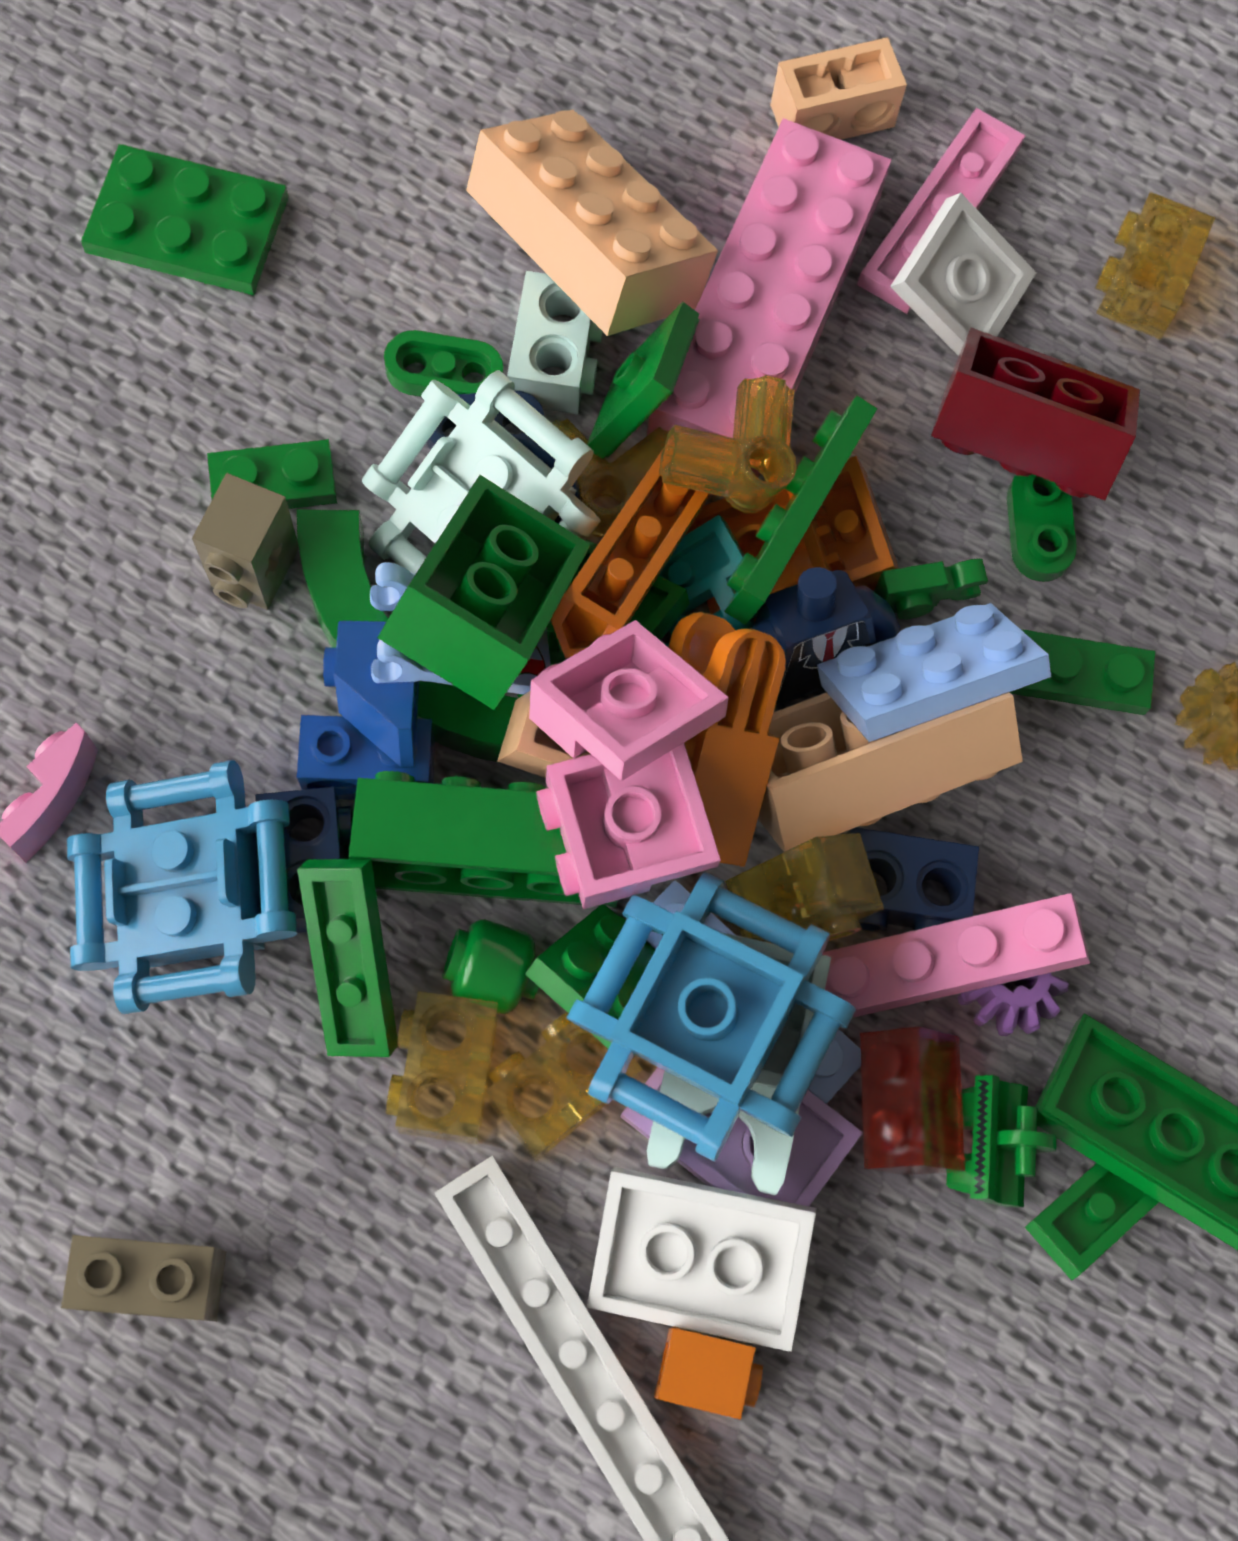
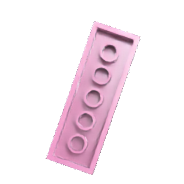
M782 119L696 306L695 311L699 313L698 318L700 320L674 391L649 416L647 440L665 446L675 430L680 429L731 460L726 471L757 483L880 200L892 159L790 120Z

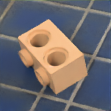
M886 37L779 62L771 108L778 127L784 118L842 140L895 127L907 83L890 40Z

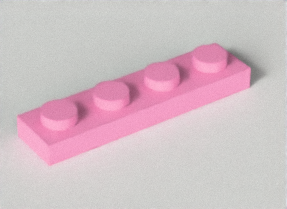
M976 108L862 270L857 285L907 314L911 308L890 286L946 198L962 193L978 210L1020 150L1025 135Z
M1072 893L830 950L822 954L831 957L825 990L847 1001L856 1008L852 1018L1090 964L1076 901Z

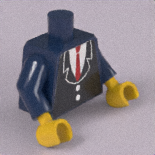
M820 567L809 568L804 571L799 577L798 584L769 594L765 603L758 610L755 624L751 628L774 637L785 653V671L775 706L822 689L817 664L836 658L842 651L857 646L868 647L896 637L901 631L891 605L884 598L865 585L855 587L845 571L835 570L831 572Z

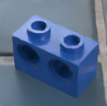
M301 715L297 780L301 789L334 786L338 799L355 800L358 777L375 779V774L382 771L403 772L412 775L415 778V782L434 783L436 742L432 719H417L415 767L401 768L343 716Z

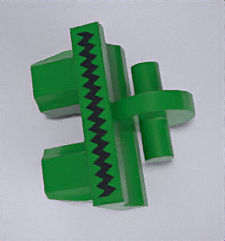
M975 1075L974 1087L956 1090L950 1094L949 1117L952 1120L953 1126L964 1130H973L972 1153H952L950 1159L947 1160L946 1185L948 1188L970 1194V1199L1003 1207L1024 1208L1025 1177H1035L1036 1152L1056 1151L1057 1136L1037 1132L1038 1108L1027 1106L1028 1086L1005 1082L995 1075Z

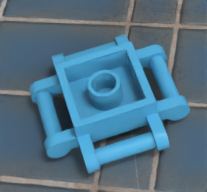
M234 760L213 763L210 770L206 772L143 784H136L130 779L110 783L106 790V802L113 818V832L104 834H76L67 838V859L74 862L77 945L70 948L71 969L77 971H96L119 967V975L115 978L113 985V995L116 1007L122 1014L146 1011L150 1003L225 992L228 997L252 994L256 982L254 950L265 949L264 942L292 938L297 935L296 914L289 911L284 843V827L290 824L289 804L283 800H262L253 802L246 807L243 774L238 763ZM211 797L216 799V813L143 826V810ZM104 860L106 918L109 923L117 926L118 941L104 943L101 861ZM224 956L220 965L150 976V968Z
M704 872L697 881L681 913L676 911L673 914L636 895L631 896L622 913L627 918L583 1002L576 999L566 1019L584 1030L611 1042L590 1084L588 1095L605 1104H609L612 1099L696 1143L695 1152L712 1161H716L741 1111L789 1137L793 1136L802 1118L796 1112L839 1027L845 1029L848 1027L856 1008L840 997L808 982L812 971L827 946L830 933L812 924L808 929H805L724 889V880ZM710 913H713L794 955L787 967L703 923ZM651 931L659 933L663 937L619 1020L608 1015ZM795 1004H798L814 1014L771 1099L753 1091L752 1088ZM636 1055L718 1098L719 1101L710 1118L627 1075L626 1071L633 1056Z

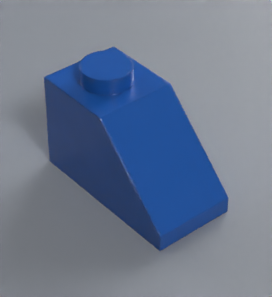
M338 621L336 647H325L323 676L325 687H336L339 713L401 768H414L420 681L375 683L371 676V665L375 659H378L377 645L380 639L377 637L386 622Z

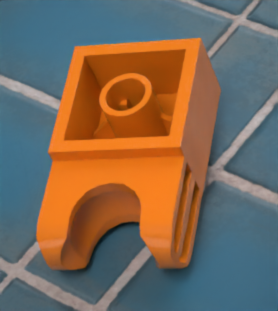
M697 612L679 621L673 630L668 647L728 696L726 717L684 742L719 853L720 863L745 867L780 739L768 733L785 671V653L778 641L769 634L753 629L735 630L729 622L721 617L710 613Z

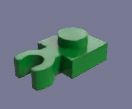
M983 559L964 560L949 567H944L943 561L883 571L874 592L891 605L898 618L913 619L930 613L940 600H967L980 596L979 585L987 584L988 578Z

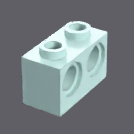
M526 271L507 377L515 383L514 391L530 394L537 399L543 410L578 415L581 394L593 395L598 359L588 357L590 341L601 342L603 331L546 273ZM567 315L572 317L573 320L559 322L553 320L552 317ZM554 366L562 368L566 372L559 375H549L541 370Z

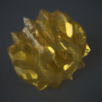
M1234 661L1230 664H1225L1218 672L1212 668L1209 670L1205 669L1195 678V684L1188 686L1180 695L1178 702L1185 709L1176 716L1175 725L1193 731L1184 740V748H1195L1199 744L1205 748L1203 765H1212L1221 757L1228 772L1238 770V667Z

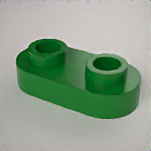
M409 330L393 337L387 344L384 352L385 370L390 384L398 391L413 396L422 397V393L432 380L441 382L456 394L477 393L482 382L491 373L497 370L503 373V361L499 352L490 344L479 340ZM411 363H420L425 366V369L420 373H410L405 370ZM469 373H479L484 377L478 383H469L463 378Z
M1034 474L1030 476L1015 475L1007 490V509L1013 562L1017 569L1029 579L1039 582L1053 581L1067 571L1077 552L1072 495L1062 491L1055 482ZM1040 484L1045 486L1049 490L1050 495L1042 496L1034 490L1033 485ZM1045 539L1050 541L1056 551L1048 552L1043 550L1038 540Z

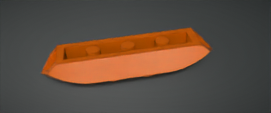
M680 429L675 430L563 595L551 618L565 658L574 656L588 648L599 637L607 634L610 635L629 623L698 516L731 460Z

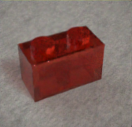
M919 1026L860 1033L864 1169L902 1175L965 1172L959 1037Z

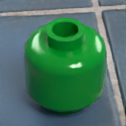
M486 919L475 921L467 931L458 928L446 957L442 979L451 981V993L456 1000L495 1013L508 1014L518 1006L522 997L533 1000L538 992L539 986L525 975L536 960L534 959L536 951L534 939L527 932Z

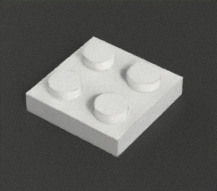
M962 193L946 198L890 287L959 356L970 327L998 336L1036 272Z

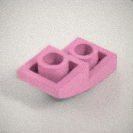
M77 723L72 725L66 732H56L42 742L36 750L35 759L26 766L42 786L34 793H25L16 798L2 815L3 821L0 822V837L25 863L46 844L61 826L81 795L92 771L98 749Z

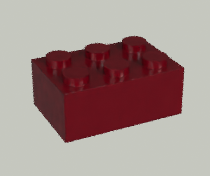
M970 327L944 391L931 437L941 440L945 447L963 455L977 453L996 460L1002 468L1015 475L1030 476L1034 474L1053 481L1062 491L1079 498L1093 496L1105 501L1136 438L1140 389Z

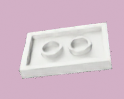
M614 1167L610 1174L587 1308L792 1352L817 1208Z

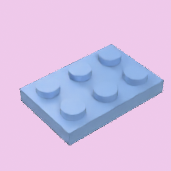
M992 603L964 607L955 616L927 626L918 625L905 628L896 637L868 647L857 646L842 651L836 658L817 664L821 686L868 742L1051 677L1048 654Z

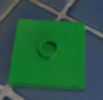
M683 301L640 347L626 358L615 372L587 443L594 451V454L602 460L605 457L608 458L673 393L700 320L698 318L699 313Z

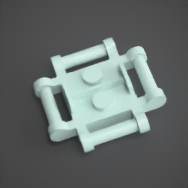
M500 370L494 371L482 382L475 395V401L471 406L450 388L437 380H432L421 395L424 403L380 465L372 464L362 478L363 484L371 492L389 502L396 509L391 518L383 523L372 535L369 547L382 559L391 558L398 565L415 575L426 559V556L412 545L407 538L417 527L436 543L479 475L487 478L551 520L555 521L559 515L562 518L559 525L578 537L582 535L589 537L601 520L574 495L576 490L572 485L589 464L594 451L579 438L571 440L514 391L515 383ZM499 412L556 459L553 469L548 467L494 420ZM445 416L448 417L457 426L449 437H441L409 480L408 486L411 487L410 490L400 481L401 477Z

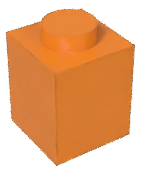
M674 1327L669 1328L654 1398L741 1420L744 1406L755 1407L761 1387L763 1365L753 1363L756 1347Z

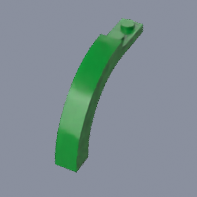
M296 509L297 541L302 569L318 621L330 646L336 647L338 621L387 622L388 618L385 613L375 609L370 602L371 586L365 571L364 531L360 511ZM420 681L417 719H432L435 742L479 759L498 762L514 704L518 698L504 695L495 710L454 685Z

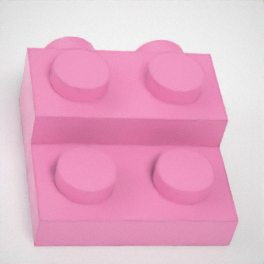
M635 620L610 635L607 634L599 637L588 648L560 664L548 666L537 677L532 679L529 718L573 758L588 751L617 778L623 781L726 717L728 696Z
M684 743L623 781L617 778L592 754L546 766V784L548 788L536 791L540 812L547 831L560 828L567 853L555 856L558 874L565 895L569 896L578 893L583 909L649 892L651 885L718 867L721 860Z

